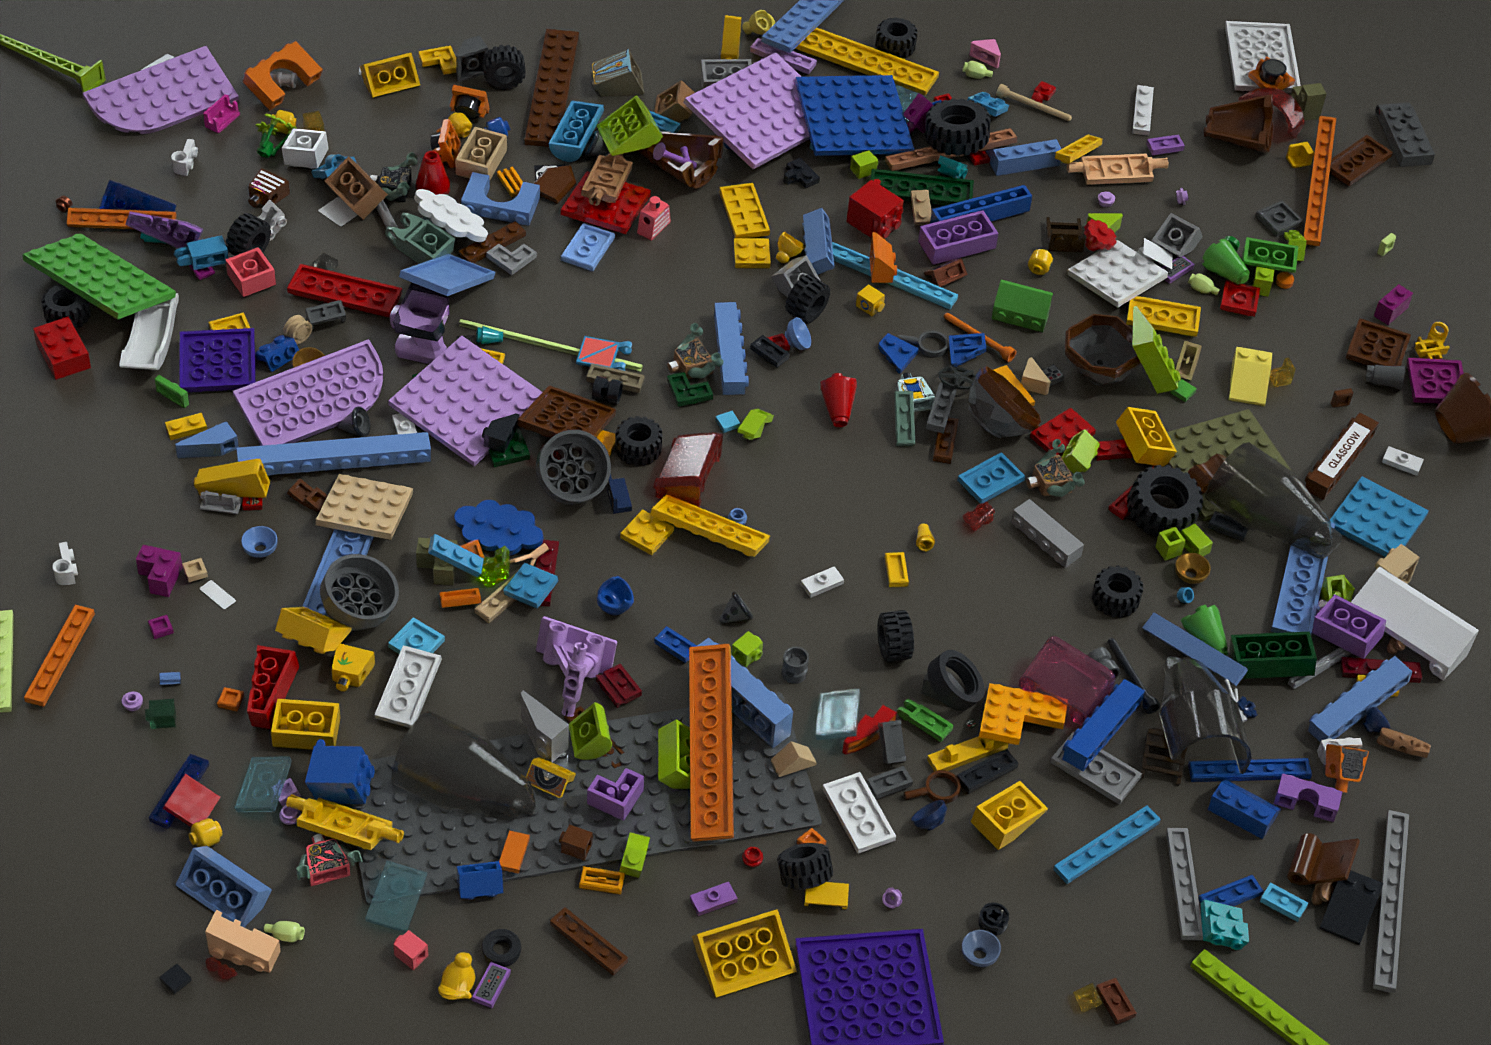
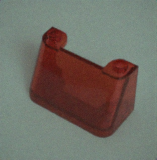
M709 432L678 435L677 438L674 437L669 457L660 477L656 478L653 488L656 489L655 497L662 499L666 495H670L700 507L702 503L701 494L705 491V483L714 462H719L722 456L723 434Z

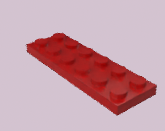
M300 264L287 287V293L327 303L341 300L343 307L390 318L393 307L397 305L402 295V288Z

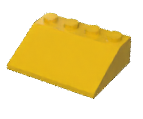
M778 909L692 936L698 958L715 998L797 972Z

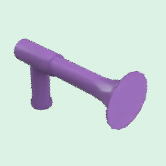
M659 143L654 148L653 157L656 160L665 157L681 165L687 161L691 162L694 169L697 166L696 162L690 160L686 146L680 148L683 157L667 151L664 143Z

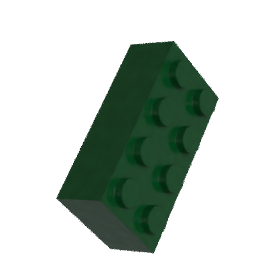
M1310 631L1231 635L1230 658L1248 670L1242 679L1315 676L1317 657Z

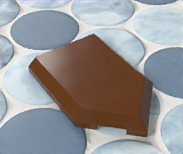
M571 165L547 168L533 184L540 185V196L558 204L576 185V180Z

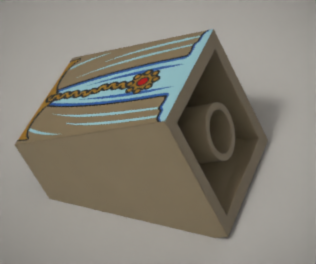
M629 49L592 63L593 70H591V75L594 79L592 85L601 97L644 94L642 72Z

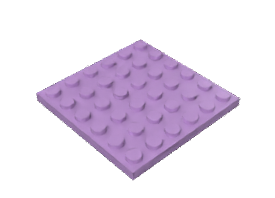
M461 336L388 400V405L475 467L489 454L490 448L484 446V438H482L484 428L488 427L491 421L515 413L521 416L543 392Z

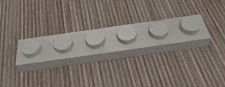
M1167 828L1166 837L1181 940H1203L1202 920L1188 828Z

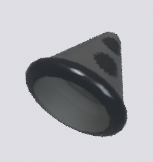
M595 131L590 137L584 149V157L607 156L610 154L598 131Z
M357 406L338 424V428L360 437H367L371 428L368 413L364 408Z
M732 592V596L720 616V622L729 623L747 619L752 620L753 615L747 605L736 592Z

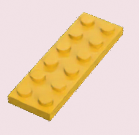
M670 495L663 497L651 509L650 513L651 516L656 517L660 521H666L677 528L689 530L695 535H701L712 542L721 543L729 549L741 551L747 556L755 557L770 539V535Z

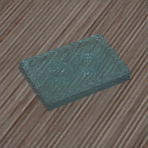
M859 689L820 693L815 734L817 740L857 736L861 696Z
M290 756L252 757L234 807L237 812H274L276 810L292 762Z
M386 861L365 921L406 933L428 873Z

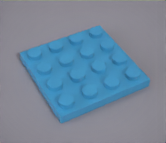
M1362 476L1329 522L1335 523L1334 531L1386 557L1392 548L1396 549L1400 544L1407 545L1426 518L1429 510Z

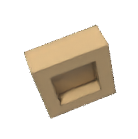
M202 558L182 563L188 582L208 577Z

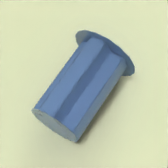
M180 672L159 673L160 685L181 684Z

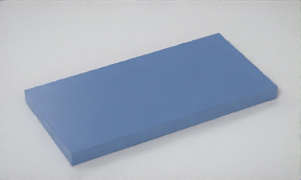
M447 254L400 271L399 277L449 296L494 279L495 272Z

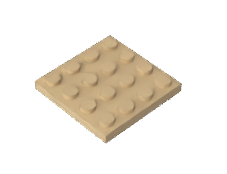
M339 474L316 518V525L392 540L413 495V488Z

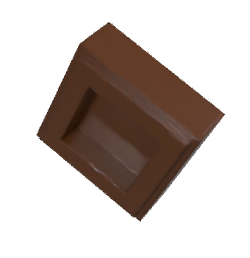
M1352 389L1334 391L1331 400L1332 407L1350 405L1354 393Z

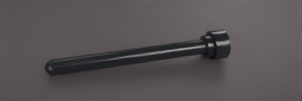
M1109 638V646L1132 683L1145 690L1142 698L1144 710L1147 714L1155 713L1159 710L1160 703L1155 697L1149 695L1115 639Z

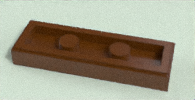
M949 417L944 433H937L933 461L951 464L959 419Z

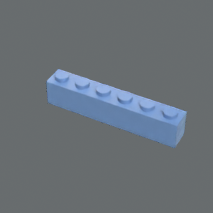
M736 302L715 303L714 305L717 348L724 362L720 366L723 395L745 394V387L749 386V378L745 376V373H747V362H743L745 360V349H742L744 337L740 336V333H742V323L738 322L741 319L740 309L737 310Z
M1396 656L1390 660H1385L1376 671H1370L1363 681H1357L1350 691L1343 692L1337 701L1326 705L1320 714H1314L1309 720L1308 732L1319 742L1328 738L1336 739L1365 717L1372 707L1379 706L1410 681L1412 670Z

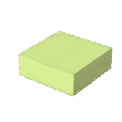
M1390 233L1381 241L1377 252L1379 255L1384 256L1393 249L1396 235Z

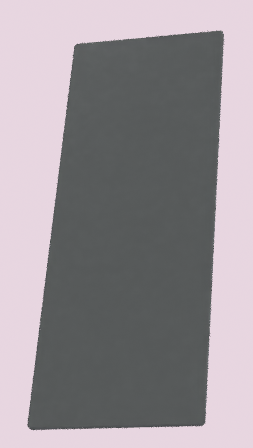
M780 692L775 693L777 697L784 704H786L783 694ZM690 707L608 720L610 738L618 748L625 752L623 754H620L612 746L614 753L611 755L606 753L607 756L591 760L575 758L569 731L568 749L553 762L576 773L574 780L567 784L561 798L525 783L532 760L540 756L536 752L529 734L369 760L375 769L374 777L370 781V795L367 796L365 804H348L349 808L392 821V828L404 831V836L400 843L383 838L372 850L356 846V850L360 851L363 862H359L365 899L368 905L458 890L457 866L499 861L509 830L530 835V840L519 874L502 870L503 882L581 869L583 866L592 867L621 862L630 832L650 837L646 857L820 827L822 820L806 769L778 777L771 763V759L791 741L798 743L793 726H791V735L772 748L732 713L734 838L692 842L690 789H672L658 780V729L676 719L690 727ZM612 761L615 764L620 762L622 765L620 767L614 768L612 766ZM625 768L644 776V790L624 821L587 804V790L597 775L616 783ZM569 824L593 832V844L585 861L561 853L559 838L563 831L566 832Z

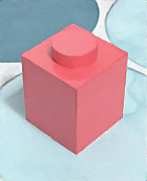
M408 930L404 935L396 938L394 942V956L414 970L428 957V944Z

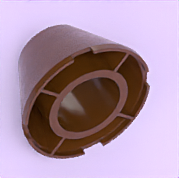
M1469 373L1460 375L1434 411L1440 427L1454 444L1491 439V398L1488 393L1485 395L1479 389L1481 384Z

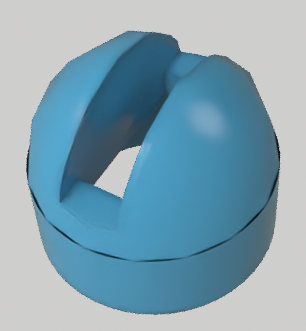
M1189 587L1181 588L1177 592V598L1182 603H1190L1194 599V592Z

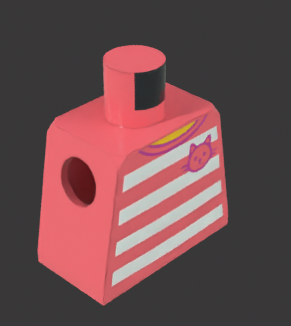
M657 196L651 197L650 202L640 212L637 234L652 241L671 222L669 205L661 201Z

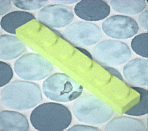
M13 610L0 611V713L12 711Z

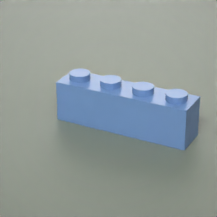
M819 208L803 215L804 223H802L803 230L805 231V235H803L806 243L804 248L805 254L817 275L834 268L830 219L823 208Z

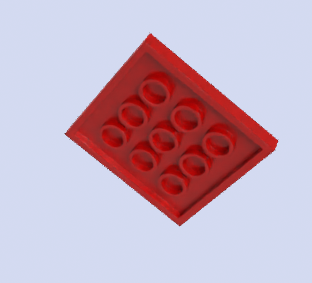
M587 171L561 208V215L626 234L651 196V190L625 182L615 203L601 200L599 205H595L596 201L592 205L588 197L581 196L582 188L590 174Z

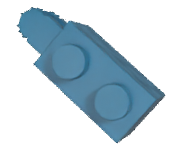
M221 235L188 242L186 247L176 249L174 256L178 258L177 264L179 266L192 265L193 270L225 264L226 259H228V249Z

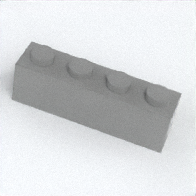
M1029 499L1013 510L1011 520L1013 525L1025 533L1030 540L1038 544L1043 551L1051 555L1056 562L1066 568L1081 557L1084 544Z

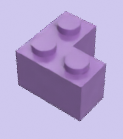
M625 768L616 783L597 775L587 790V804L624 821L644 790V776Z

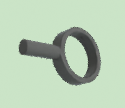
M926 331L919 338L898 335L899 339L917 345L919 351L927 357L938 358L945 355L948 350V338L938 331ZM926 338H937L945 344V347L938 351H931L923 347L921 342Z

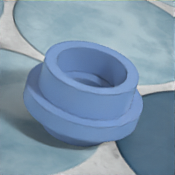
M735 508L728 514V519L744 525L747 521V515L743 509Z

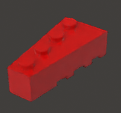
M257 645V657L254 663L255 670L254 675H252V689L249 694L247 713L252 726L271 729L277 699H285L300 666L295 651Z

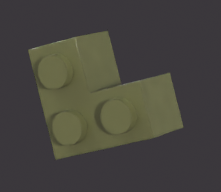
M1321 83L1295 86L1289 95V102L1293 105L1295 113L1301 121L1319 119L1327 93Z
M418 538L416 550L417 567L432 568L434 584L454 586L456 567L428 553L430 538ZM448 540L458 545V540Z

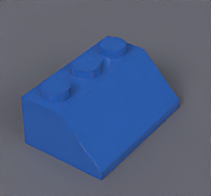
M1224 780L1212 795L1208 810L1263 839L1280 813L1281 808L1228 780Z

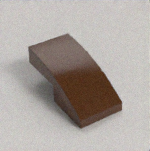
M299 479L287 492L294 500L317 512H320L328 496L318 487L313 489L302 479Z

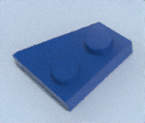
M889 333L878 344L880 352L886 356L889 363H893L896 366V371L899 374L914 359L919 348Z
M985 333L950 335L951 366L957 367L985 353Z

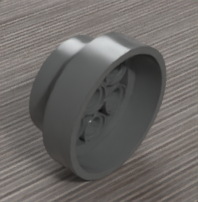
M567 430L556 434L543 445L536 460V475L542 489L552 499L569 505L585 503L598 495L608 483L611 473L610 457L605 446L595 436L581 430ZM573 448L578 450L579 457L573 456L571 452ZM554 451L560 453L561 460H557L554 458ZM584 463L590 464L591 472L585 470ZM566 466H570L573 469L572 475L566 472ZM548 469H552L555 472L554 478L548 476ZM579 480L585 483V489H581L578 486ZM561 483L567 486V492L560 490Z
M349 554L336 559L330 565L320 585V596L325 611L330 618L352 627V631H360L376 627L387 620L398 601L399 587L393 573L379 560L367 555Z

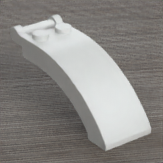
M176 293L175 298L166 301L170 302V304L160 303L135 313L129 341L121 353L119 365L121 368L160 369L171 341L179 300L178 293Z

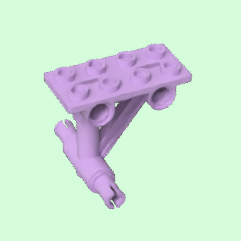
M544 616L541 619L536 651L544 654L543 660L545 663L550 665L559 664L566 677L562 694L564 699L562 714L565 716L566 711H568L567 716L573 717L576 702L581 697L584 678L596 677L599 673L603 674L604 671L613 667L617 641Z

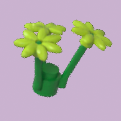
M265 114V117L271 119L270 124L266 125L262 121L261 124L255 125L258 127L257 131L263 134L260 145L257 148V153L264 158H269L270 155L275 156L276 152L284 145L292 129H297V127H293L289 122L286 124L284 120L276 118L274 115ZM278 122L285 124L284 126L289 131L288 135L273 148L274 144L269 141L271 134L276 135L275 131H278L274 126Z

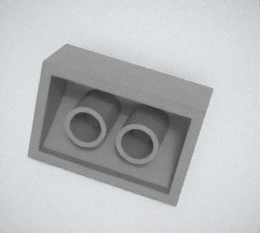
M751 59L701 60L702 89L752 65Z

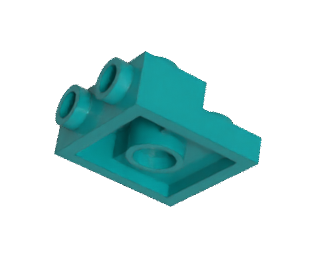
M1209 900L1201 902L1203 941L1211 942L1214 945L1231 947L1234 950H1241L1249 943L1248 923L1243 922L1241 908Z

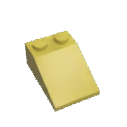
M1236 347L1232 361L1229 400L1265 406L1272 363L1271 352Z

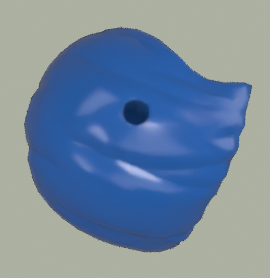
M619 576L609 578L598 589L597 604L600 609L608 614H623L634 603L631 587Z

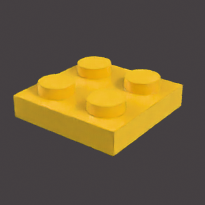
M734 238L735 268H770L769 239Z
M642 509L620 533V538L653 555L674 532V526L665 521L658 520Z

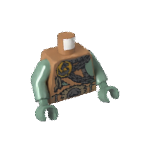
M697 323L691 324L690 331L692 333L688 334L677 349H675L674 361L667 364L670 373L680 371V373L685 372L687 379H703L707 375L713 374L715 366L720 367L724 363L718 352L710 356L698 338L695 339V336L703 334V329L701 327L698 328L699 325Z
M1055 439L1052 443L1053 449L1049 450L1035 464L1032 477L1026 479V484L1029 489L1038 487L1043 496L1063 497L1068 493H1072L1076 485L1078 487L1083 486L1085 481L1080 472L1071 475L1061 456L1056 455L1057 452L1062 453L1065 451V445L1061 444L1060 439Z

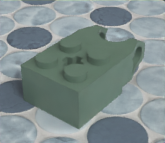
M402 213L400 221L405 229L390 226L386 228L385 235L393 245L419 264L453 252L455 238L429 220H423L418 216Z

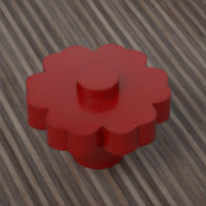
M1091 219L1084 226V234L1087 237L1085 246L1090 251L1094 252L1104 248L1110 250L1117 243L1115 240L1117 236L1112 229L1108 228L1106 223Z

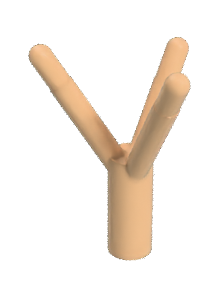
M544 543L530 554L507 560L506 563H517L532 558L530 565L534 566L536 558L549 550V548Z

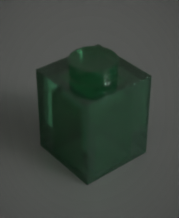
M174 699L149 700V709H145V719L150 721L151 729L176 727Z

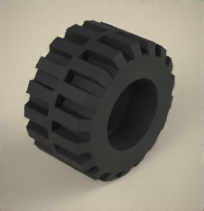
M904 18L884 19L877 27L876 49L899 58L911 56L916 48L917 27L910 23L909 20H904Z
M510 45L494 46L492 50L489 49L484 54V59H482L485 81L489 83V86H494L495 89L501 88V90L506 88L512 89V87H517L518 83L521 84L523 79H525L524 56L516 47H510Z
M251 213L240 215L227 233L226 247L228 252L236 256L259 247L262 253H264L271 238V226L268 222Z
M811 274L802 277L793 286L787 297L786 312L795 318H800L805 324L813 322L825 309L829 301L831 289L827 284Z
M60 284L52 286L53 288L47 289V293L43 294L41 302L46 323L69 316L76 329L77 327H82L83 323L88 322V318L91 316L89 301Z
M635 416V418L629 417L628 420L621 421L615 433V451L617 456L622 461H626L627 464L632 463L634 466H638V464L644 466L646 463H653V460H657L662 452L663 434L662 429L659 428L660 425L654 423L653 419H647L645 416L643 418Z
M1116 565V567L1108 566V569H1102L1095 579L1092 591L1093 604L1097 605V609L1099 611L1102 610L1103 614H1109L1114 618L1115 616L1123 618L1124 615L1130 616L1131 613L1136 612L1141 601L1144 588L1143 581H1140L1141 577L1135 575V571H1130L1125 566L1124 568H1121L1119 565Z
M899 610L880 613L877 633L880 651L884 660L891 662L911 659L914 653V632L907 611Z
M798 844L782 851L777 857L781 882L783 886L790 889L817 887L829 881L834 875L829 848L824 844Z

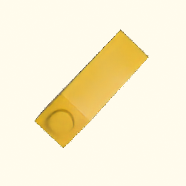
M725 15L721 59L739 58L742 17Z

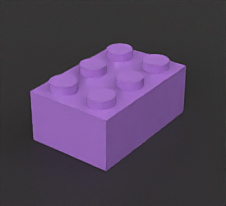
M1334 594L1315 616L1312 633L1364 659L1383 637L1386 620Z

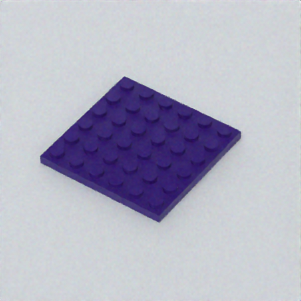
M923 929L795 939L810 1045H944Z

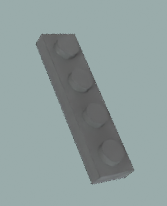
M940 381L926 429L944 433L957 392L956 388Z

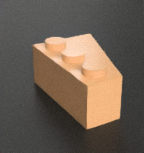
M216 910L205 931L209 954L217 959L230 960L236 965H246L256 971L270 973L281 952L279 940L255 928L253 931H250L240 926L241 921L237 919L234 922L221 917L222 912Z

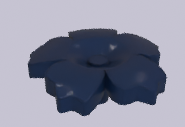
M1240 697V700L1237 702L1239 710L1243 711V715L1246 717L1255 718L1258 714L1254 709L1256 707L1254 702L1247 701L1246 697Z

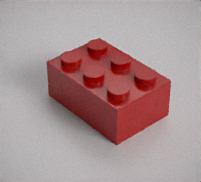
M69 316L33 328L36 344L55 380L91 368L89 353Z

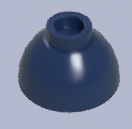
M1372 707L1366 715V722L1363 723L1365 729L1369 733H1380L1383 727L1390 729V724L1383 713L1377 707Z

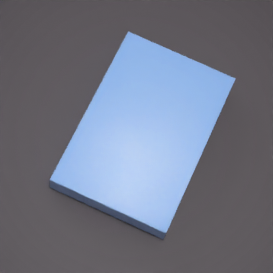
M583 223L561 255V261L594 271L613 242L615 233Z

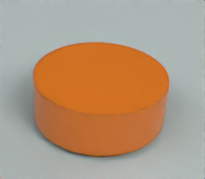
M1281 272L1277 275L1276 284L1279 287L1288 289L1293 286L1294 277L1292 274Z

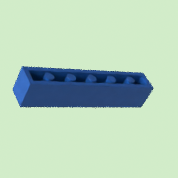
M1025 185L935 208L931 212L930 224L984 210L990 221L1028 212L1031 207L1032 194Z
M1126 679L1120 685L1116 684L1111 695L1105 696L1101 707L1097 706L1092 713V717H1087L1082 728H1078L1075 731L1072 740L1068 739L1062 749L1065 751L1062 760L1084 771L1139 707L1145 690Z

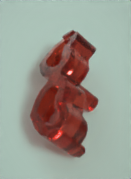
M215 957L207 958L205 961L208 971L214 972L218 970V974L222 979H230L238 975L234 968H229L226 964L222 965Z

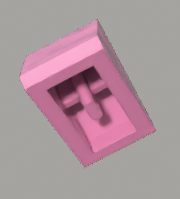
M995 39L971 42L970 56L995 68L999 67L1001 53Z

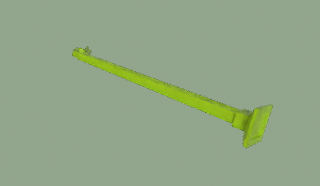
M0 34L1 45L76 79L77 83L81 84L82 93L99 87L106 81L102 60H99L92 67L87 65L84 67Z

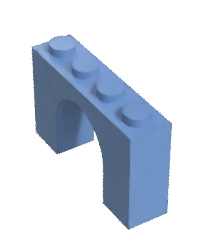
M472 172L461 199L462 205L468 207L471 213L481 217L507 222L516 221L518 224L530 225L540 199V185L523 182L516 198L508 202H495L487 197L490 188L489 175Z

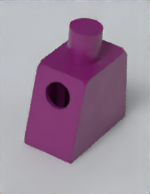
M920 93L917 94L904 112V116L909 120L907 126L910 134L916 128L922 133L925 132L926 114L934 106Z

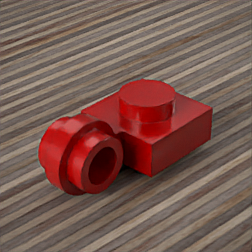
M1041 81L1034 89L1031 99L1042 103L1043 100L1048 101L1056 92V87Z

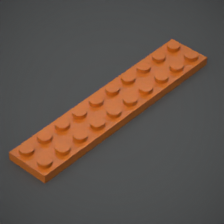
M730 644L689 647L691 840L694 842L733 839Z

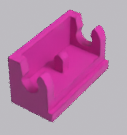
M225 94L203 113L205 127L219 134L240 115L236 100L231 104L229 96Z

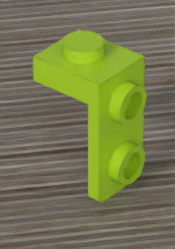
M1289 230V232H1284V237L1288 241L1287 244L1298 246L1297 261H1304L1307 240L1299 231Z

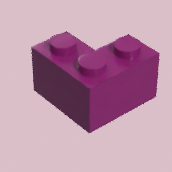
M142 545L136 557L138 574L148 576L150 593L169 597L183 568L181 553Z

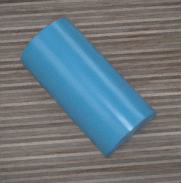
M571 101L548 143L552 154L566 162L578 160L604 112V105Z

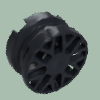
M988 903L980 911L978 925L981 930H983L981 927H984V930H989L988 932H992L995 936L1001 935L1008 927L1009 912L1002 904Z

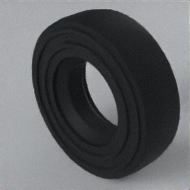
M496 929L488 933L484 938L482 953L489 964L493 962L507 967L518 960L521 954V942L514 932L507 929ZM498 942H506L509 944L510 950L506 954H497L493 947Z

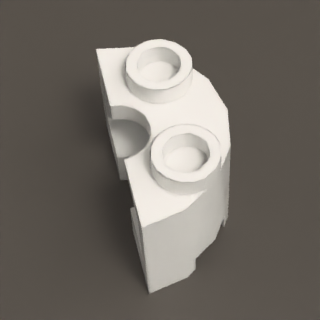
M271 200L263 206L262 214L258 216V218L268 222L271 226L270 241L275 238V235L287 223L284 213Z

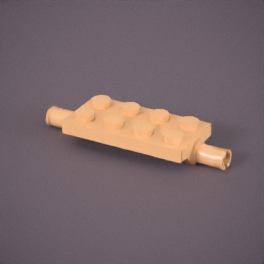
M1147 154L1081 156L1080 162L1067 164V172H1082L1087 185L1153 182V169H1167L1169 162L1168 158L1153 159L1148 157Z

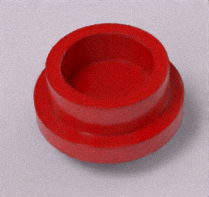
M749 847L743 852L742 860L749 867H757L763 862V853L757 847Z

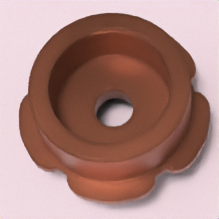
M61 196L55 201L56 207L62 212L68 211V208H71L73 205L72 201L66 196Z

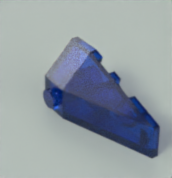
M109 180L99 209L175 212L177 205L121 182Z

